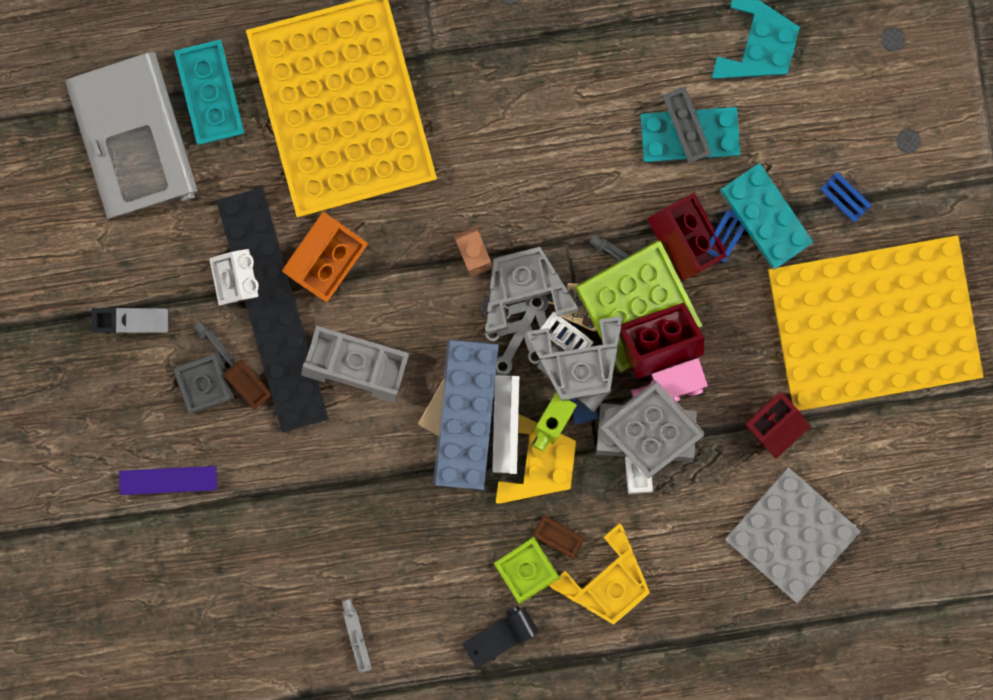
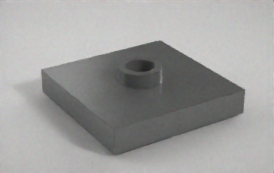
M219 353L173 368L189 414L234 399L229 381L223 375L225 370Z

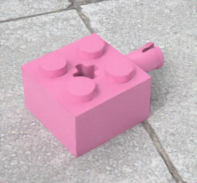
M699 358L649 374L650 382L653 383L657 380L676 402L681 400L680 395L686 393L690 397L704 392V387L708 386ZM649 385L630 390L632 398Z

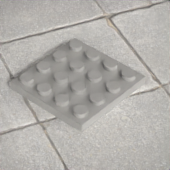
M787 467L724 540L798 603L861 531Z

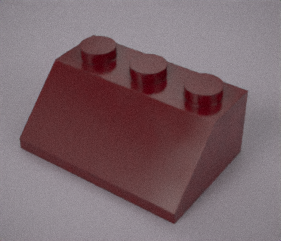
M694 192L647 218L658 240L661 241L681 282L727 257L726 249L720 238H716L714 234L715 229ZM712 236H714L716 241L711 249L720 254L717 257L707 253L710 249V239Z
M684 303L621 324L620 339L627 362L637 379L704 355L705 337Z

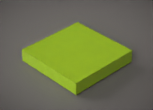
M534 537L493 563L519 604H522L560 579Z

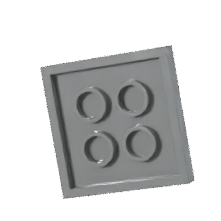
M657 380L600 425L601 429L648 479L704 436V431Z

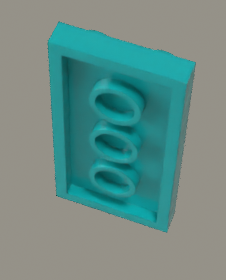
M222 40L175 50L174 54L197 145L244 135L245 132Z
M737 107L695 110L711 151V155L704 158L740 156ZM668 112L640 114L644 163L687 160Z
M760 163L719 190L773 270L814 243Z

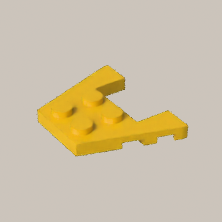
M518 414V433L529 434L524 482L519 484L498 481L496 503L500 504L570 489L576 441L560 434L554 444L549 443L544 452L538 451L531 446L537 436L533 433L537 422Z
M620 523L603 536L619 557L581 589L564 570L559 575L560 579L549 585L552 589L577 602L613 625L650 594Z

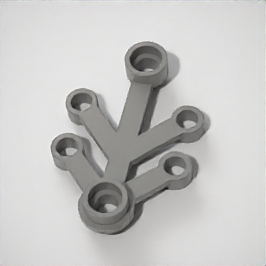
M546 295L535 297L541 300L539 307L532 305L534 298L511 306L504 305V308H507L509 311L506 319L511 314L526 311L523 319L508 324L509 329L497 332L496 338L492 339L485 333L488 340L495 341L500 336L515 332L503 356L497 358V375L506 376L511 372V360L523 337L529 351V361L533 364L541 362L540 359L538 361L531 359V354L536 351L528 338L527 331H532L531 323L535 315L540 328L547 320L545 310L549 304ZM500 362H505L507 364V369L505 371H500L498 369V364Z

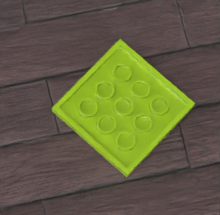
M658 240L575 286L601 340L602 334L599 321L601 319L621 316L623 324L681 303L686 305L698 327L702 326L661 241ZM620 336L615 360V367L618 372H622L630 367Z

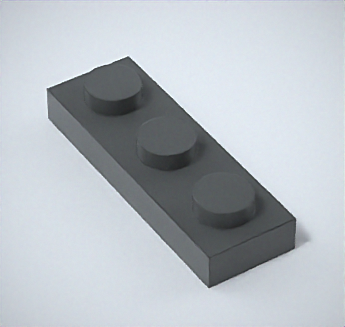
M682 87L662 95L688 164L711 155L686 88Z

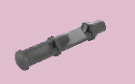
M596 235L589 242L597 247L598 252L607 251L616 257L617 263L630 256L608 240L600 239Z
M201 321L194 326L195 330L199 333V339H206L214 348V354L219 353L226 371L225 363L229 368L233 366L230 359L235 364L237 363L210 328H206Z

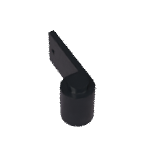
M518 605L513 606L506 611L507 616L462 643L476 669L539 632L525 606L521 608Z

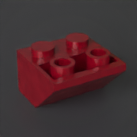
M781 391L774 394L743 423L775 459L811 427L800 411Z

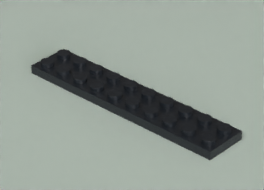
M261 187L216 200L230 251L249 249L250 255L254 260L253 272L259 285L258 297L244 301L282 433L329 420L318 380L301 375L309 347L289 276L282 272L285 262L264 188Z

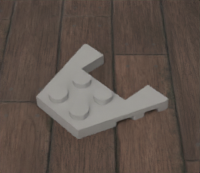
M541 247L493 259L490 302L488 303V318L485 326L487 334L509 329L504 305L551 293L558 317L579 312L577 305Z
M621 316L599 320L603 345L553 353L549 328L527 331L528 338L561 401L610 393L622 324Z

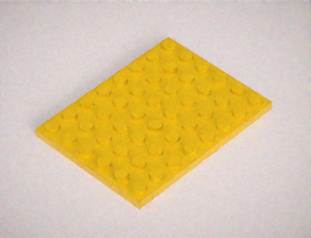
M355 0L246 30L297 218L437 180L388 0Z
M958 235L784 266L774 270L768 269L791 402L799 411L984 378Z

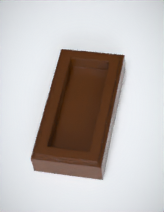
M240 359L223 373L224 377L254 410L272 396L270 390L243 359Z
M544 514L532 533L533 537L572 559L575 558L585 540L583 536Z

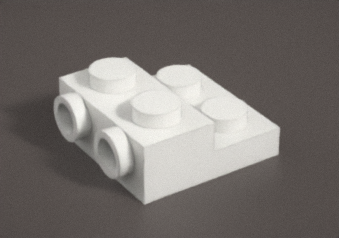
M249 249L233 251L209 258L219 306L258 297L259 285L254 277V260L250 255Z

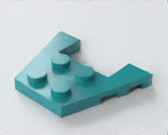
M732 0L729 9L753 15L742 62L717 56L711 78L787 75L800 27L760 0Z

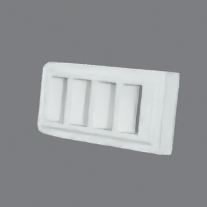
M552 312L540 328H549L550 330L556 321L560 324L554 332L550 333V339L563 351L572 350L579 340L583 341L578 349L587 348L593 344L591 339L562 317H558L555 312ZM565 327V328L567 329V331L564 333V335H563V336L561 337V339L559 340V339L556 338V337H557L558 334L561 332V330ZM573 333V334L575 335V337L572 339V341H571V342L569 343V345L567 346V345L564 344V343H565L566 340L569 338V336Z

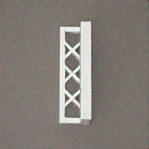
M495 375L492 472L517 474L519 376Z

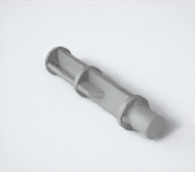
M351 599L343 600L344 611L342 614L354 653L357 670L360 673L370 671L372 666L357 610L353 608Z

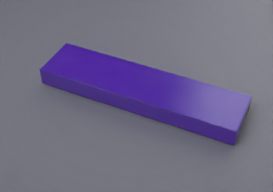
M198 466L120 470V495L218 490L217 467Z

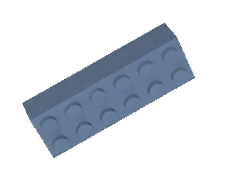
M447 339L433 480L436 486L484 490L498 344Z

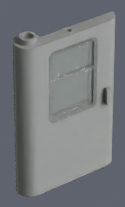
M155 52L142 54L69 78L65 81L107 220L175 198H180L181 202L195 198L194 193L198 192Z

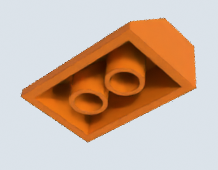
M322 212L282 269V272L325 302H328L369 243L325 212Z

